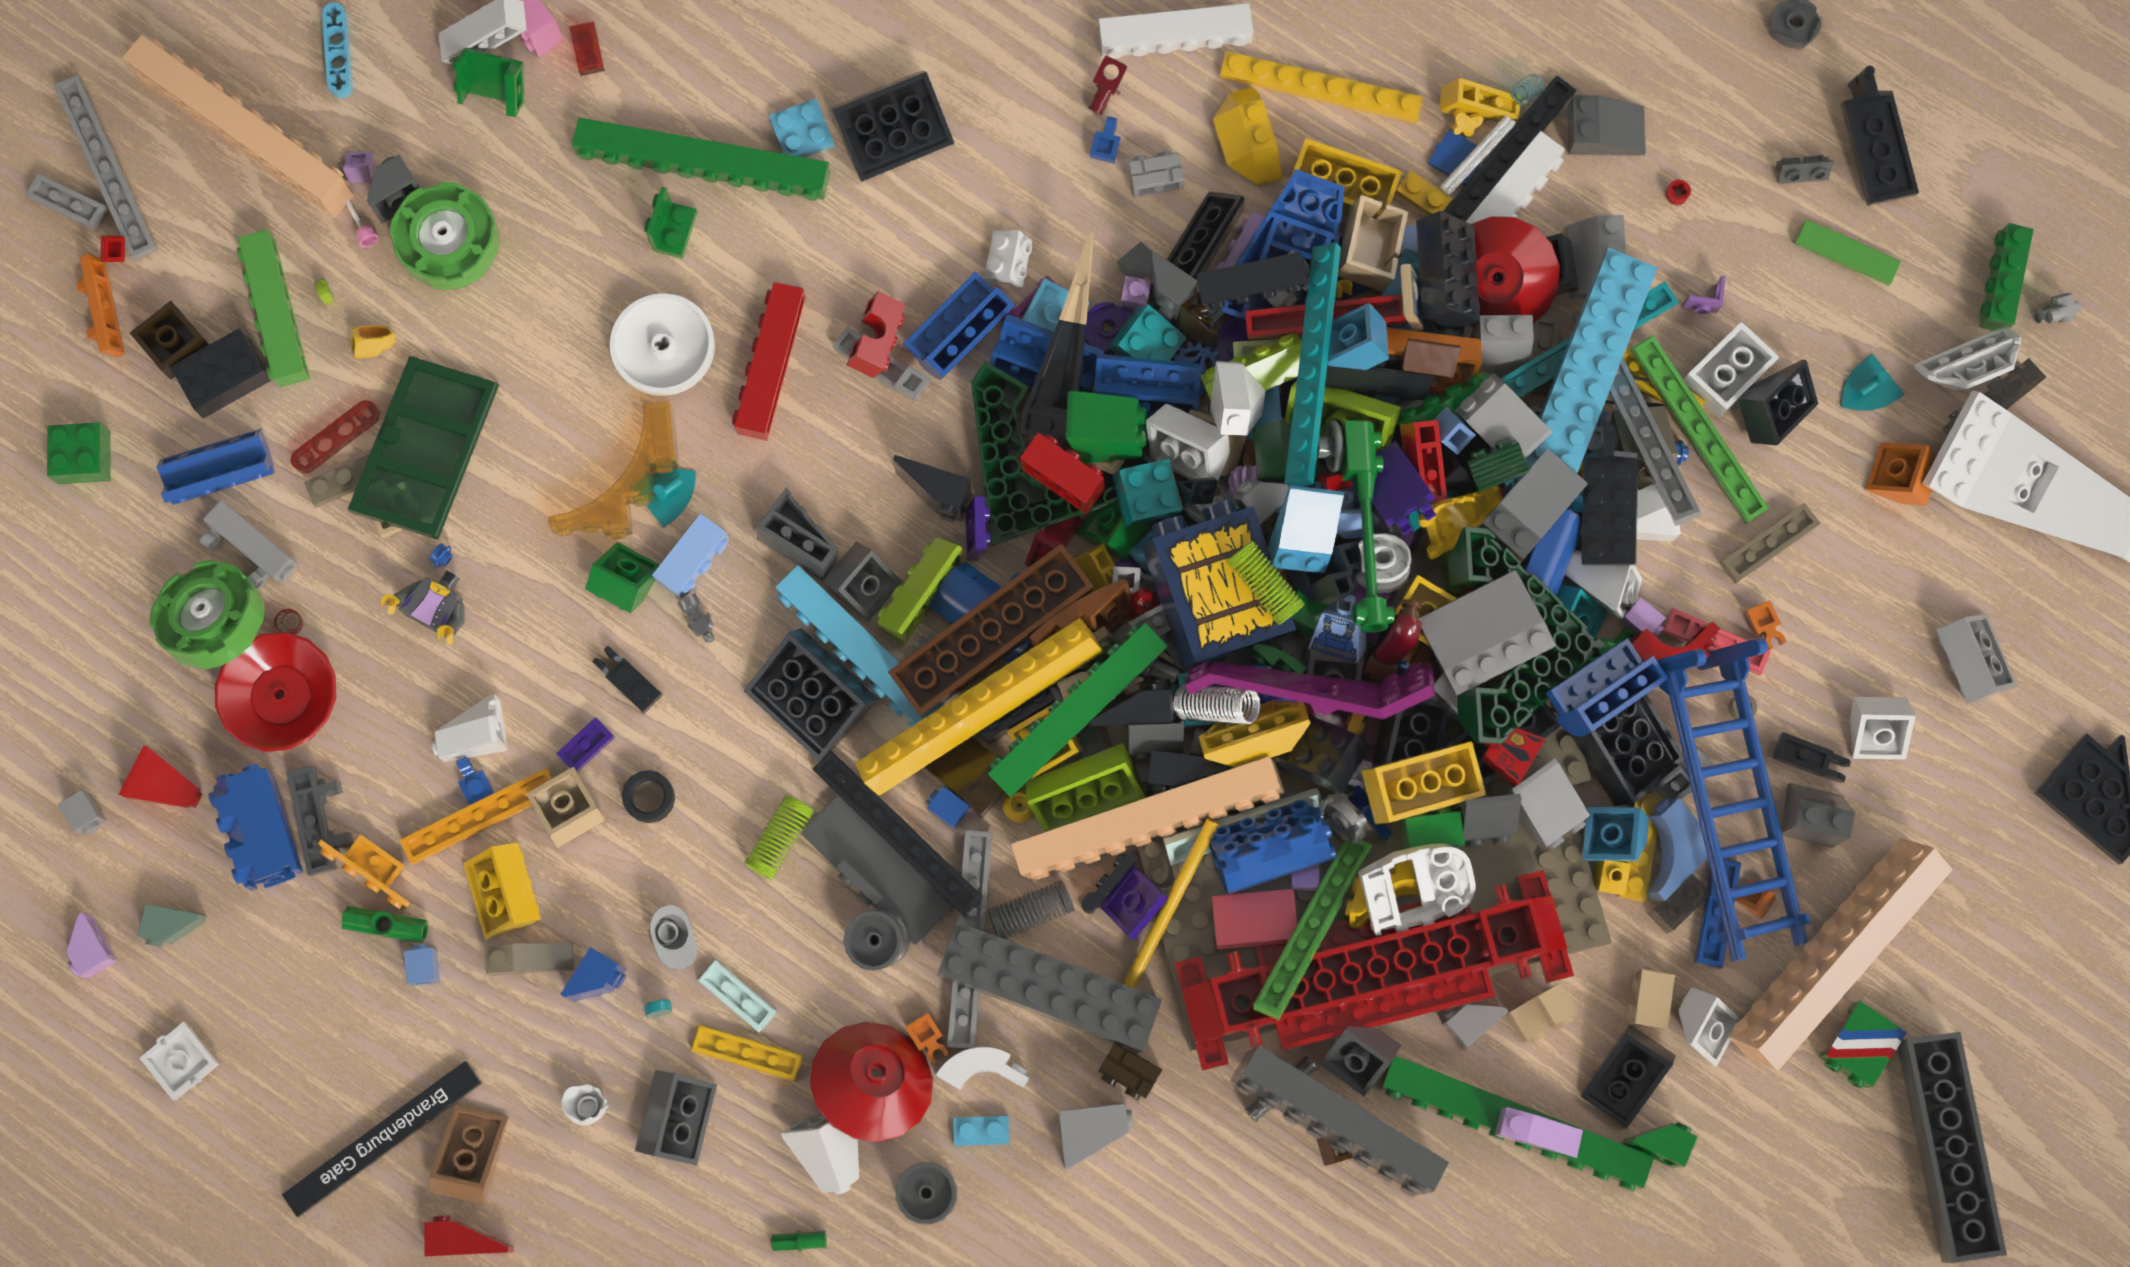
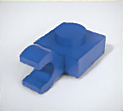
M1107 116L1104 132H1095L1090 158L1115 163L1121 138L1114 135L1117 127V118Z
M465 756L456 761L465 778L459 781L458 784L469 805L495 793L485 772L481 770L476 773L469 758Z

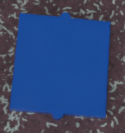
M1449 129L1441 143L1436 144V151L1428 161V164L1450 176L1477 145L1459 134L1456 135ZM1480 163L1476 166V168H1474V170H1472V172H1470V174L1466 177V179H1464V181H1462L1461 184L1465 186L1468 183V181L1473 176L1474 172H1477L1480 168Z

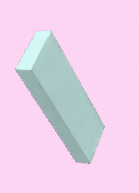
M716 959L698 979L702 985L759 1033L777 1014L775 1009Z

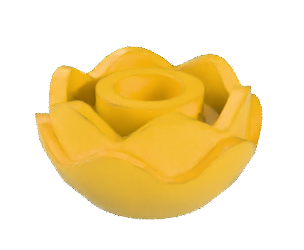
M1019 789L1011 797L1007 794L1003 800L1005 816L1016 823H1023L1034 815L1027 803L1026 790ZM1018 803L1022 804L1021 808L1017 807Z

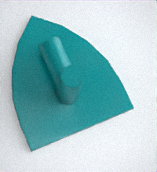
M1872 354L1857 365L1847 378L1842 391L1841 407L1855 411H1871L1883 408L1905 394Z
M686 469L664 470L645 478L632 489L663 528H665L685 510L690 502L695 488L696 471Z

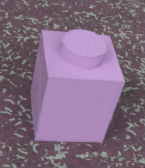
M1126 276L1120 307H1124L1133 313L1138 306L1147 305L1151 281Z
M1640 598L1619 623L1624 627H1630L1636 634L1647 628L1657 637L1664 629L1660 624L1666 617L1644 599Z

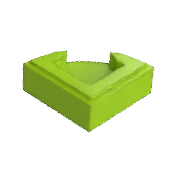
M324 278L315 281V288L325 305L333 303L334 297L327 281Z

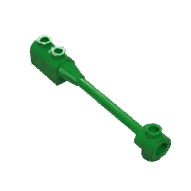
M1345 420L1341 427L1344 447L1341 466L1342 481H1354L1357 497L1360 502L1367 593L1366 598L1353 605L1352 621L1353 625L1360 626L1364 632H1381L1388 629V624L1394 622V608L1387 607L1386 599L1379 597L1377 592L1371 508L1375 478L1377 477V472H1382L1383 457L1376 456L1375 447L1380 448L1382 436L1380 431H1374V425L1371 422Z

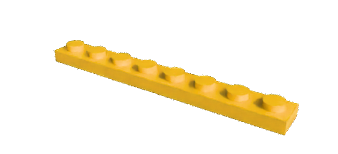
M1226 51L1220 73V78L1412 123H1417L1423 96Z

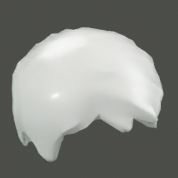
M589 1084L572 1086L566 1089L561 1099L562 1111L571 1122L582 1126L595 1123L605 1114L606 1109L609 1108L607 1099L602 1097L601 1090Z

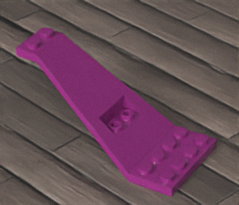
M1203 661L1190 668L1191 672L1188 673L1185 683L1189 695L1216 683L1310 703L1315 714L1321 711L1323 716L1336 710H1343L1385 719L1435 696L1434 674L1429 661L1424 663L1422 661L1414 662L1407 667V671L1399 675L1394 672L1382 678V683L1215 661L1206 664Z

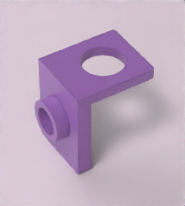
M1721 276L1717 281L1714 299L1688 295L1683 302L1682 308L1695 310L1698 314L1717 313L1723 305L1726 276Z

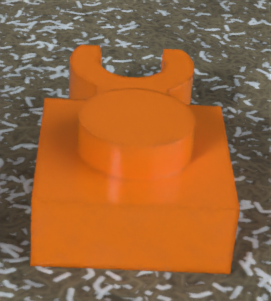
M1770 600L1744 612L1755 636L1763 634L1769 650L1773 648L1770 642L1771 638L1777 639L1780 646L1786 642L1784 635L1776 630V627L1782 623Z
M926 1013L905 1027L919 1051L925 1047L928 1048V1059L932 1064L937 1063L933 1057V1053L936 1050L943 1051L946 1057L949 1056L947 1048L936 1041L943 1037L929 1013Z

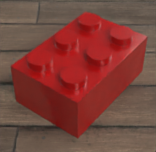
M1037 433L1020 457L1022 470L1087 514L1105 489L1104 477L1101 476L1103 474L1102 471L1092 464H1089V466L1079 461L1081 457L1070 449L1065 451L1058 446L1059 442L1049 434L1043 436Z

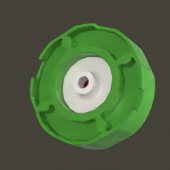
M439 182V185L416 189L404 199L391 222L390 236L397 258L411 277L433 289L454 290L476 282L485 275L499 251V228L488 205L480 195L458 183Z
M207 560L193 564L195 569L188 571L182 576L178 573L173 575L163 585L150 612V626L154 629L157 643L180 664L200 669L222 666L250 648L263 623L265 614L264 601L260 591L240 569L232 564Z

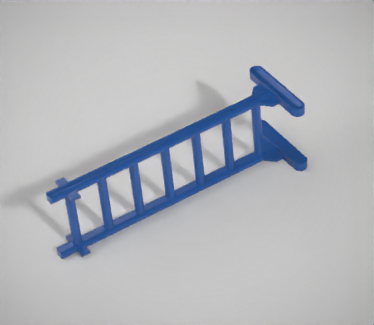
M1763 638L1752 639L1708 652L1710 654L1708 658H1706V653L1702 649H1696L1657 660L1668 677L1666 681L1659 685V688L1670 697L1725 931L1718 933L1721 943L1728 942L1732 961L1746 959L1742 940L1790 928L1795 946L1806 944L1808 940L1804 925L1811 924L1809 914H1801L1745 682L1750 671L1748 658L1765 654L1768 650V644ZM1719 666L1721 676L1725 679L1685 687L1688 682L1686 670L1697 667L1699 670H1706ZM1733 690L1739 719L1691 728L1685 698ZM1742 729L1749 758L1701 768L1694 738ZM1752 768L1758 798L1710 808L1704 778ZM1761 808L1768 837L1720 848L1713 818ZM1771 848L1777 877L1737 887H1729L1723 858ZM1776 888L1781 889L1787 916L1739 929L1732 899Z

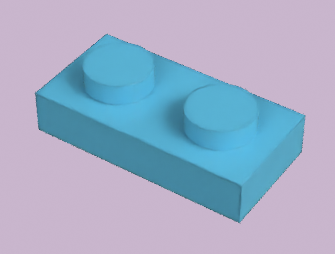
M1008 1116L953 1118L954 1146L1009 1144Z

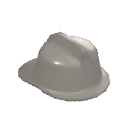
M674 905L663 906L657 909L652 915L649 928V938L654 945L656 954L666 967L674 970L685 969L693 963L697 954L696 941L688 916L681 908Z

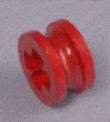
M1674 180L1666 190V199L1672 205H1682L1690 196L1691 188L1684 180ZM1676 188L1682 189L1680 197L1675 196Z

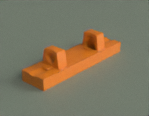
M85 254L79 257L84 278L76 282L78 292L88 295L94 326L86 330L89 340L98 342L100 353L110 354L114 357L122 356L125 354L106 263L100 262L99 257Z

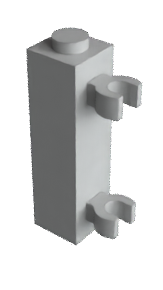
M222 500L204 517L203 520L212 529L204 534L199 541L213 551L217 548L222 538H226L259 566L257 570L247 577L258 590L264 586L270 576L281 584L283 580H288L294 574V568L298 564Z

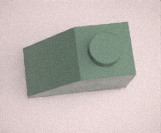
M145 904L137 936L146 939L145 944L162 947L163 942L173 944L205 923L206 917L196 913Z

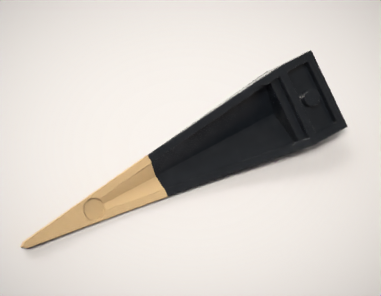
M1091 231L1087 235L1050 345L1025 404L1020 433L1036 436L1037 433L1043 436L1049 434L1056 440L1068 442L1066 439L1068 392H1081L1094 234Z

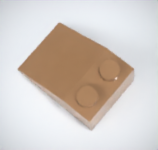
M454 1105L429 1176L430 1193L485 1204L498 1161L508 1116Z

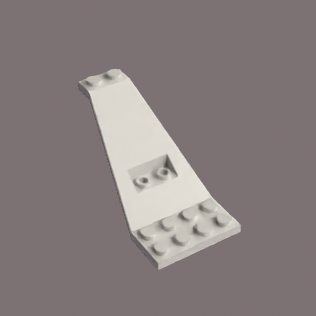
M1972 390L1922 484L1954 505L2116 555L2130 564V497L1982 393Z

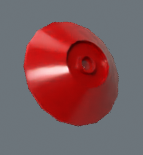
M1490 216L1472 223L1476 234L1475 249L1477 255L1480 316L1532 315L1534 324L1549 310L1559 287L1560 265L1552 243L1536 226L1516 217ZM1496 272H1500L1503 275L1502 281L1498 282L1494 279Z
M288 632L265 633L256 636L250 648L234 660L222 665L215 682V709L224 729L242 745L263 752L290 750L311 740L328 722L337 699L336 674L327 655L309 639ZM284 691V697L277 699V694Z
M863 1022L842 1027L823 1041L812 1060L809 1085L817 1109L832 1127L853 1139L881 1142L901 1137L921 1122L932 1101L933 1076L926 1055L919 1051L911 1037L890 1025ZM872 1071L878 1072L879 1075H880V1077H878V1078L873 1077L872 1074H871V1072H872Z

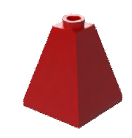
M143 745L118 795L130 800L190 809L191 806L197 807L203 793L199 792V788L159 755Z

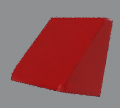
M101 236L100 262H125V236Z
M1341 469L1338 473L1326 472L1317 475L1325 490L1338 491L1352 487V481H1342Z

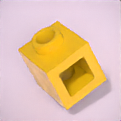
M1596 861L1593 875L1596 890L1625 896L1631 864L1627 861Z

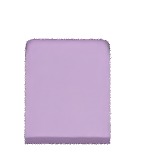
M347 152L343 165L346 181L349 183L371 182L373 152Z
M1319 864L1292 873L1293 890L1316 891L1319 887Z

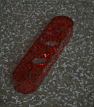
M369 400L357 403L296 449L290 458L292 466L302 474L314 471L375 425L380 418L378 407ZM366 408L371 413L369 418L363 416L364 413L362 411ZM355 416L361 423V425L358 426L357 423L352 419V417ZM344 423H351L353 425L352 432L348 435H341L339 432L340 426ZM323 439H330L332 441L331 448L327 451H320L318 448L319 442ZM313 448L319 457L316 458L310 449ZM304 456L307 458L308 464L306 466L300 464V457Z

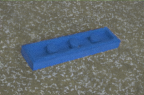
M1723 859L1729 887H1737L1742 863ZM1710 871L1694 963L1721 969L1723 968L1727 942L1721 943L1718 933L1725 931Z

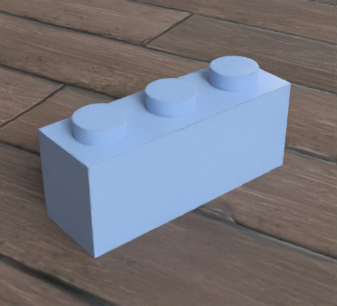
M700 513L652 574L654 580L679 599L684 594L686 596L689 595L696 585L695 580L699 575H704L710 569L713 557L716 554H721L727 547L729 537L726 531Z

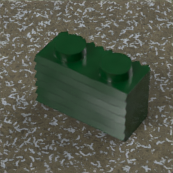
M1510 438L1502 439L1495 443V448L1487 451L1485 448L1474 450L1470 453L1471 457L1465 459L1475 487L1479 492L1530 472L1520 444L1516 439L1512 441Z

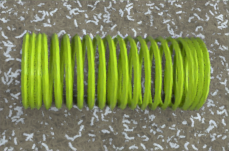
M1252 540L1228 559L1227 563L1232 567V570L1244 563L1235 571V573H1238L1247 567L1238 577L1251 570L1241 581L1255 573L1245 582L1244 585H1247L1258 577L1247 589H1250L1262 580L1251 590L1252 593L1266 583L1254 594V596H1257L1269 587L1257 597V600L1273 590L1260 601V604L1276 594L1263 605V608L1280 597L1266 611L1271 610L1284 600L1269 613V615H1272L1287 604L1272 617L1275 623L1280 625L1297 612L1305 602L1298 598V595H1294L1295 591H1291L1292 587H1288L1289 583L1284 584L1286 579L1281 580L1283 576H1279L1280 572H1276L1277 568H1273L1274 564H1270L1271 560H1267L1266 556L1263 557L1264 553H1260L1261 549H1257L1258 545Z
M785 794L782 802H780V806L777 807L778 810L772 815L774 819H770L771 823H767L768 827H764L766 831H762L763 835H760L761 839L757 840L756 848H752L754 852H749L751 856H747L744 862L746 866L770 880H774L778 870L761 859L777 868L781 867L762 854L780 864H783V862L763 849L783 860H786V858L766 845L785 856H788V853L777 848L767 840L788 852H791L789 848L778 843L770 836L793 848L792 844L774 833L794 844L796 843L793 839L775 828L796 840L798 839L797 836L783 829L778 824L797 835H801L800 832L779 819L803 831L801 827L787 820L782 815L802 827H806L804 823L788 815L786 812L805 823H808V820L792 812L787 807L808 819L814 813V810L808 805L788 794Z

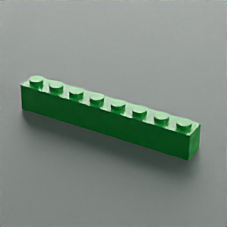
M1137 623L1126 633L1129 639L1122 646L1117 642L1106 653L1109 658L1103 664L1097 661L1087 671L1090 676L1083 683L1078 679L1067 690L1070 695L1063 702L1058 699L1047 709L1051 713L1047 718L1042 720L1039 717L1028 727L1031 733L1024 740L1019 736L1008 747L1011 752L1005 758L999 755L989 765L992 770L988 775L1010 797L1168 647L1146 623L1142 626Z

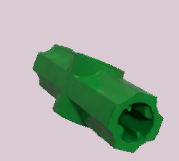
M347 906L341 920L343 930L421 944L424 943L428 933V920L390 914L385 911ZM389 918L390 927L382 932L380 930V923L383 919Z

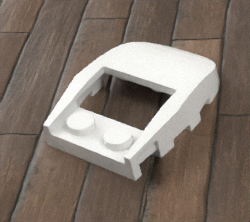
M1431 844L1395 851L1358 871L1370 917V927L1376 936L1381 935L1380 930L1395 928L1397 932L1409 930L1408 927L1433 924L1434 920L1445 915L1450 917L1466 908L1475 893V880L1469 858L1463 851L1448 844ZM1411 859L1422 906L1399 913L1389 869L1394 867L1396 863Z

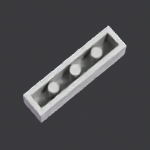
M494 0L440 32L441 61L453 65L455 57H459L464 48L488 53L526 31L524 2L520 0Z

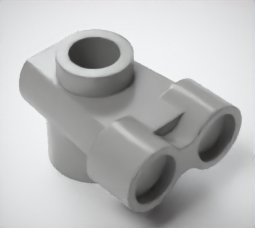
M2072 293L2051 297L2052 306L2035 310L2033 318L2038 324L2056 321L2059 323L2074 320V314L2081 312V304L2079 301H2074Z

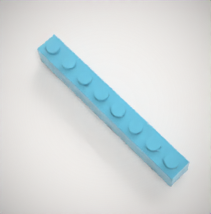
M797 565L776 586L779 594L777 599L786 608L792 606L798 612L795 616L805 626L810 624L816 629L814 632L815 636L823 644L829 642L835 648L833 653L842 662L848 660L854 666L851 670L862 681L866 678L873 684L870 687L871 690L881 699L885 696L891 702L889 707L899 717L904 714L910 720L908 723L909 727L924 719L917 713L888 673L899 662ZM943 704L940 705L938 708H936L935 710H933V711H932L931 713H929L927 716H929L930 714H932L933 712H935V711L938 710L939 708L943 707L944 705H943Z

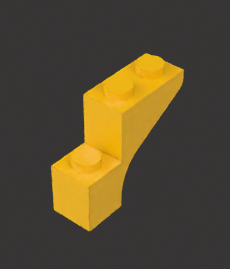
M1409 859L1394 864L1390 877L1395 898L1403 895H1419L1412 860ZM1355 877L1352 887V893L1355 895L1353 900H1348L1346 915L1350 916L1349 927L1361 928L1370 920L1361 879Z

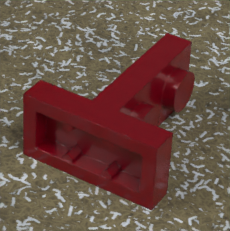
M1075 516L1047 526L1044 531L1040 529L1034 537L1025 565L1030 567L1061 543L1066 548L1085 520Z

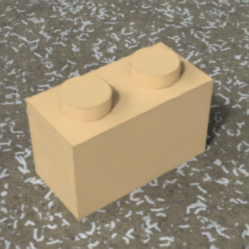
M1642 969L1632 976L1630 990L1634 991L1633 1002H1629L1627 1008V1018H1630L1632 1026L1658 1031L1668 1029L1675 975Z

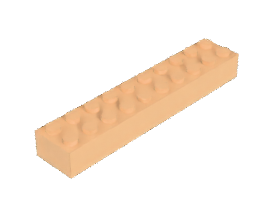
M141 35L122 57L140 81L335 219L346 206V201L348 199L351 200L354 196L348 188L350 186L349 182L343 178L344 174L333 165L328 168L323 164L324 160L315 152L307 153L303 150L304 146L293 137L288 139L282 135L284 132L272 122L268 125L262 121L264 119L263 116L256 110L251 108L248 111L243 107L244 103L233 94L230 97L224 94V89L215 81L207 82L203 79L205 76L193 66L190 69L186 67L184 60L177 54L172 52L169 55L164 51L165 47L156 39L148 40Z
M1269 756L1012 843L1011 846L1020 875L1034 879V881H1039L1050 877L1049 872L1059 870L1062 873L1075 868V863L1085 862V864L1099 861L1102 854L1110 853L1111 856L1125 852L1126 846L1136 845V847L1151 843V838L1161 836L1162 838L1176 835V829L1187 827L1190 830L1203 825L1202 821L1207 818L1217 821L1228 817V812L1238 810L1239 812L1253 809V803L1264 801L1267 804L1280 799L1279 795L1285 793L1276 764Z
M1900 838L1891 846L1889 852L1881 861L1874 865L1873 870L1856 886V889L1847 900L1840 904L1839 909L1822 925L1812 940L1805 944L1804 949L1787 965V968L1777 980L1770 984L1769 989L1752 1005L1749 1012L1742 1020L1735 1024L1734 1029L1728 1034V1037L1746 1057L1776 1071L1784 1065L1952 871L1938 851L1933 847Z

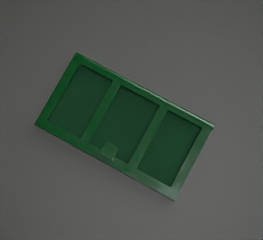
M409 356L348 506L349 513L439 540L499 384Z

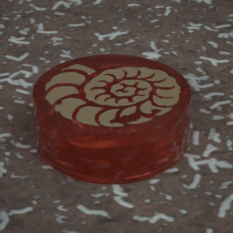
M283 609L276 615L274 624L279 632H288L296 635L303 627V618L293 609Z

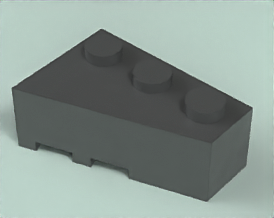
M786 487L757 526V540L823 580L837 561L838 548L819 525L814 523L804 507L798 504Z

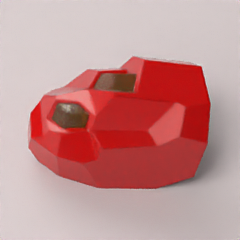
M1146 586L1137 590L1131 598L1129 607L1132 619L1161 605L1157 594Z

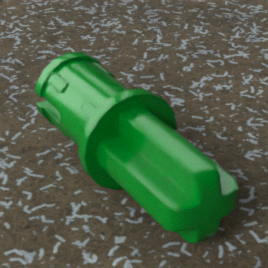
M798 1230L797 1233L773 1234L771 1236V1248L773 1251L798 1250V1252H802V1249H826V1231L801 1233V1230Z

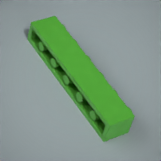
M268 229L238 237L240 247L237 248V254L241 263L244 262L246 270L242 271L246 285L250 286L252 294H249L248 298L252 309H256L257 317L254 318V323L258 333H262L263 341L260 342V347L263 355L268 358L269 365H266L268 377L270 380H274L279 387L309 380L310 375L276 240Z

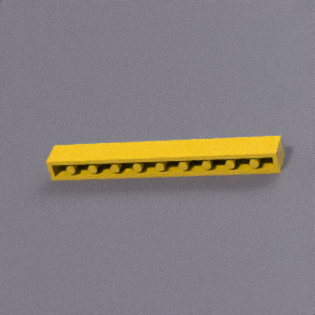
M1080 618L857 761L855 764L863 782L880 796L1103 652L1093 632Z

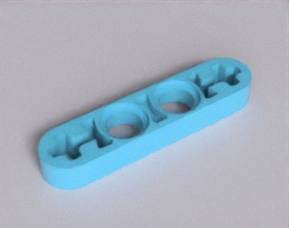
M332 2L327 4L322 11L327 86L334 97L346 98L353 89L348 16L341 4ZM335 11H338L339 15L336 16L338 26H335L334 21L331 18V16L334 15ZM339 33L343 35V40L340 43L332 44L330 42V38L334 34ZM343 57L345 62L341 67H333L332 61L334 58ZM337 75H340V78L344 83V85L341 86L340 90H337L336 86H338L339 84Z

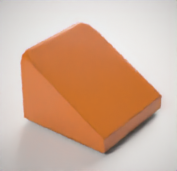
M1749 878L1746 884L1754 883L1755 881ZM1772 890L1738 897L1735 901L1755 916L1763 919L1774 903L1776 896Z

